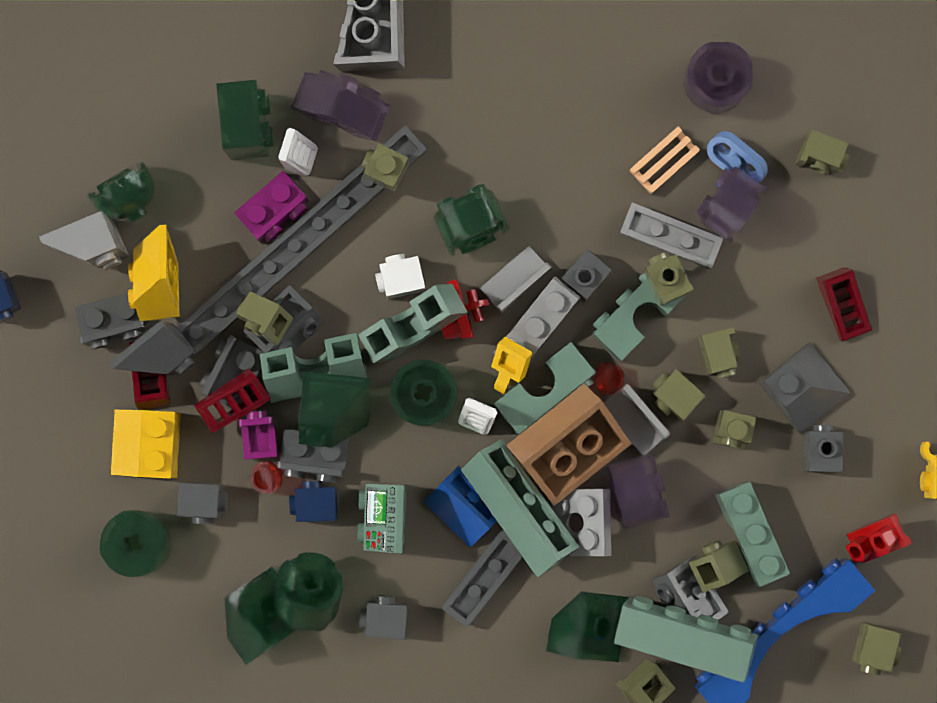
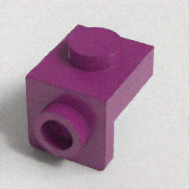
M266 411L247 413V419L239 420V427L242 428L244 460L278 457L275 417H267Z

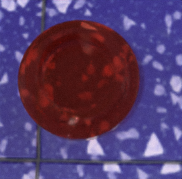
M603 362L597 367L595 383L602 394L612 395L623 387L625 378L620 366L612 362Z
M262 461L254 466L250 475V481L255 490L271 494L282 485V473L275 463Z

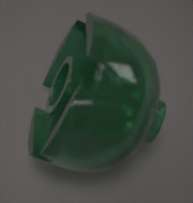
M144 161L136 164L139 170L135 171L134 169L130 172L127 168L96 186L99 190L98 194H95L93 191L87 193L88 198L98 212H104L111 220L118 221L128 218L130 222H134L148 213L145 207L153 200L155 186L151 173Z

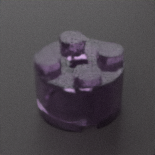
M714 41L701 46L692 56L684 73L683 87L688 98L696 107L711 114H719L733 109L742 101L752 86V61L743 48L732 42ZM723 74L722 81L716 82L713 79L714 75Z
M736 166L732 170L727 167L724 169L714 184L719 190L714 197L707 195L696 211V214L701 216L698 220L700 223L730 243L735 235L730 233L732 229L738 233L760 202V197L756 195L758 191L765 194L768 187Z
M653 454L608 465L607 470L611 490L616 500V509L623 529L669 518L667 503L665 499H662L661 492L665 491L661 473L657 472Z

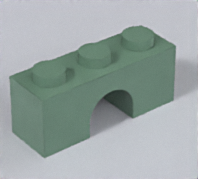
M663 271L662 277L665 281L671 282L674 280L672 271ZM643 273L638 278L642 284L634 292L628 288L615 301L620 307L612 315L605 311L596 320L593 326L597 330L592 336L618 362H621L645 338L633 323V314L636 308L642 305H650L666 316L686 295L660 306L645 273Z
M453 284L431 287L411 300L410 304L412 307L393 317L383 318L358 334L372 362L392 361L468 313Z
M357 333L325 339L326 351L315 359L306 360L295 356L292 347L260 354L263 381L271 398V403L368 382Z
M572 342L544 363L554 380L553 388L549 394L543 397L532 396L519 383L493 404L517 435L529 428L541 416L554 408L582 384L589 387L594 383L590 377L596 372Z
M743 481L715 493L725 520L731 526L739 542L742 556L749 569L748 573L753 584L761 587L789 575L788 567L751 482Z

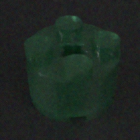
M485 184L472 187L467 191V195L456 200L455 197H448L436 205L439 211L436 212L433 219L450 255H455L456 249H460L462 254L478 250L496 240L494 234L501 230L503 235L509 230V225L494 192L487 190Z
M414 360L405 364L396 373L391 384L390 398L395 411L405 421L416 426H433L445 420L453 411L457 400V388L452 374L443 365L432 360ZM422 384L425 388L430 386L433 388V391L429 394L431 400L425 402L424 399L417 400L415 397L419 393L417 387Z
M129 510L117 514L106 524L100 538L101 557L110 569L126 577H140L157 571L166 563L172 549L171 535L165 522L159 516L148 511ZM140 536L139 542L143 547L133 551L130 539Z
M304 552L298 554V557L290 561L289 559L280 566L276 576L274 605L277 617L281 622L299 630L323 631L335 619L341 604L343 576L329 557L315 552Z

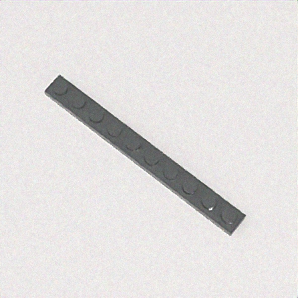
M406 125L383 144L408 157V168L427 152V148ZM362 164L177 327L198 354L239 319L236 314L237 309L245 300L249 291L264 297L386 189L365 178V168L361 167Z

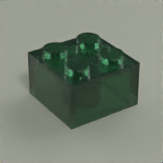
M257 80L217 83L223 151L231 160L269 157V147H274V135L272 127L266 121V115H271L270 97L266 94V89H261Z

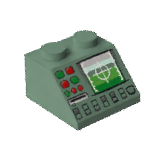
M367 483L365 490L359 491V510H365L364 523H358V543H364V551L403 553L405 547L407 485Z

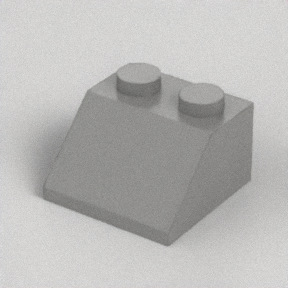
M102 211L39 237L41 243L52 249L98 268L103 266L104 270L120 265L122 263L121 258L129 255L114 219Z

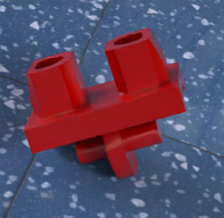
M455 279L447 282V284H453L467 312H472L474 322L484 321L481 309L489 306L488 299L478 301L476 290L473 289L466 291L469 303L465 304L459 281ZM468 313L442 328L443 336L446 340L463 338L466 341L475 338Z
M894 513L849 532L847 537L850 543L846 545V550L853 562L861 561L866 563L904 548L912 543V541L902 531L898 517Z

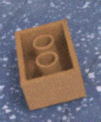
M582 384L506 446L537 487L555 506L632 443L604 403L585 384Z

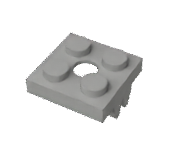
M575 489L555 506L547 498V503L579 546L569 556H612L610 489ZM574 513L580 514L584 520V526L580 532L572 531L569 526L570 516Z

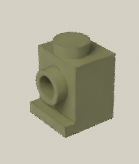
M811 130L805 136L795 165L801 167L805 163H809L811 170L821 174L834 173L835 171L843 173L850 154L845 153L849 143Z
M663 252L648 260L651 266L643 271L660 306L694 290L677 254L669 257L667 252ZM663 271H672L674 280L671 282L665 281L662 277Z
M250 291L245 300L239 305L236 313L239 319L246 322L245 329L259 337L263 335L276 346H278L293 320V317L281 305Z
M734 327L698 337L708 375L716 373L718 379L737 374L736 367L738 366L736 361L740 360V352L736 341L730 340V335L735 334Z
M727 410L719 411L712 443L745 450V445L751 443L756 417Z
M647 659L623 681L619 680L615 684L630 703H662L676 689L668 679L671 676L669 670L661 662L657 661L654 664Z

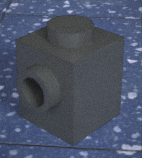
M587 249L560 281L578 294L581 301L585 302L612 270Z
M814 425V431L804 432L803 471L843 472V432H834V426Z
M179 483L177 516L193 517L192 523L212 524L213 518H220L222 511H227L228 492L223 491V484Z
M376 595L375 601H368L367 608H361L359 628H365V637L405 639L408 603H396L393 596Z

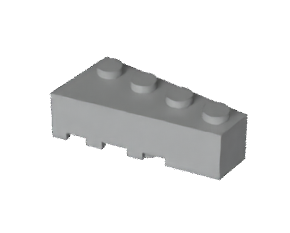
M347 0L348 8L344 24L341 27L338 53L335 54L333 65L341 72L405 69L403 0Z

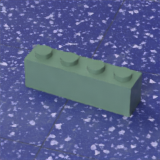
M502 439L480 450L461 469L537 578L559 565L579 548Z
M642 596L629 597L622 606L614 644L743 683L745 682L750 671L758 635L751 633L749 628L741 625H732L731 627L718 623L717 619L707 615L695 617L685 614L686 611L677 606L661 607L653 604L651 599Z

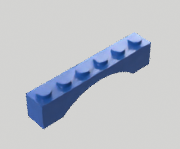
M835 558L822 569L824 575L817 581L809 580L797 590L799 596L790 604L785 601L775 608L771 613L774 617L765 625L761 622L751 629V633L758 635L750 671L744 683L703 670L696 677L698 682L694 687L708 703H745L749 700L752 682L760 662L769 648L783 634L797 624L816 616L851 612L876 590L850 560L842 558L839 561Z

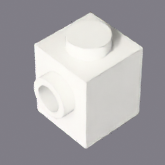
M404 254L393 255L385 258L386 263L379 264L381 273L375 274L379 293L386 292L387 299L426 291L418 256L405 259Z

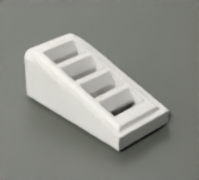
M289 128L286 131L278 158L285 170L309 176L318 148L297 130Z
M468 398L465 401L458 422L466 428L487 435L497 415V411L492 407Z

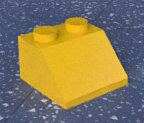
M159 225L133 249V262L128 263L130 282H133V289L128 290L129 306L131 309H136L140 321L180 317L179 263L167 226Z
M115 410L111 475L177 478L181 413Z

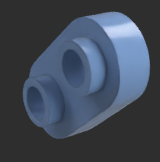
M722 131L717 133L708 143L707 153L709 158L742 186L755 187L766 176L768 168L765 160L735 134ZM723 143L727 144L731 149L725 148ZM748 164H751L756 170H752Z

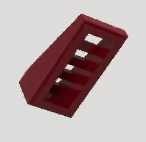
M843 267L816 278L840 341L843 342L872 331L853 269ZM844 281L845 285L832 289L833 284ZM849 293V298L839 302L836 301V297ZM854 306L855 310L840 314V310ZM858 317L859 323L845 328L844 322Z
M132 371L134 402L138 410L171 406L167 374ZM159 378V382L142 384V380ZM158 391H160V393H154V394L144 395V393H151V392H158Z
M248 368L196 403L194 407L210 431L214 433L260 407L271 398L256 375ZM246 385H249L254 392V395L251 397L248 396L243 388ZM236 391L243 400L239 405L231 395ZM223 398L227 400L232 408L229 412H226L220 403V400ZM214 405L221 417L215 420L207 407Z

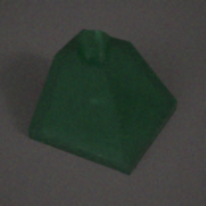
M304 371L299 415V444L312 447H333L369 425L371 378Z
M273 566L225 598L227 639L245 665L309 621Z
M581 591L552 617L546 651L573 659L619 662L621 645L614 644L622 606L629 597Z

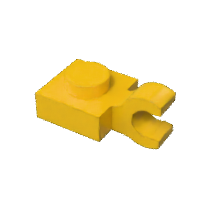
M504 337L498 343L491 365L492 368L499 371L494 389L505 395L509 385L514 386L516 382L519 383L526 376L533 352Z
M922 442L920 453L928 462V465H926V470L921 473L920 489L924 491V498L937 499V454L932 455L930 453V442Z

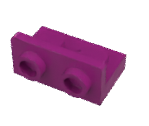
M282 171L235 211L234 214L260 243L264 240L271 242L283 231L281 226L290 218L292 221H295L306 212L308 208L305 205L309 202V199L288 175Z

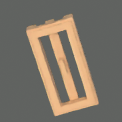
M678 126L629 171L652 194L692 159L700 149L692 144L691 139L682 133V129ZM677 137L680 142L642 175L639 170ZM686 147L689 152L651 185L648 179Z

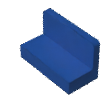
M458 465L425 499L424 503L457 536L471 547L497 520L461 471L462 468Z

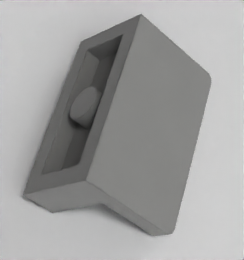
M528 246L485 283L480 290L502 314L549 273L552 267L548 263L545 264L534 250Z
M628 384L624 385L604 402V405L642 456L671 435Z

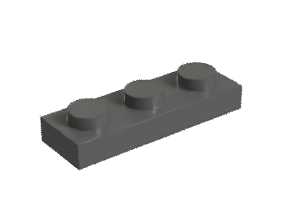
M501 529L441 606L443 610L466 628H468L522 558V555L503 529Z

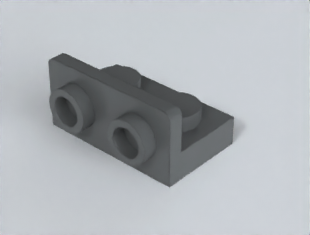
M289 285L273 300V302L281 305L293 317L278 346L273 345L263 335L259 337L247 329L243 330L264 353L292 347L295 353L296 349L308 337L314 335L319 326L324 322V319Z
M128 293L75 307L82 337H79L80 342L86 346L91 345V349L111 345L110 340L118 337H123V341L139 338L142 336V331L150 329L148 321H140L136 309L130 308Z
M232 335L229 336L228 340L222 339L215 352V357L218 360L213 370L208 368L200 382V386L203 387L201 394L207 397L248 368L258 378L262 370L260 354L264 352ZM246 385L243 388L249 396L252 389L249 385ZM237 391L231 394L238 405L243 402ZM225 398L220 400L221 404L231 408Z
M284 429L280 461H278L277 468L285 469L284 476L304 478V472L317 474L316 480L336 483L337 476L345 477L350 438Z
M695 555L687 558L667 573L652 579L658 598L666 606L680 607L686 611L685 614L695 617L707 615L717 620L729 613L715 589L702 592L689 564L690 561L696 558Z

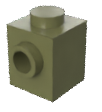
M378 143L375 151L372 149L368 150L361 167L365 168L364 175L367 180L395 193L409 166V159Z
M676 369L671 371L670 374L663 371L652 384L656 388L651 394L656 399L653 405L667 417L672 413L680 421L684 420L706 396Z
M720 540L712 542L702 548L704 552L702 555L689 562L703 593L727 585L749 571L735 540L723 545Z
M861 622L852 661L861 664L860 670L880 676L881 670L891 672L893 665L897 666L900 660L901 647L898 646L901 633Z

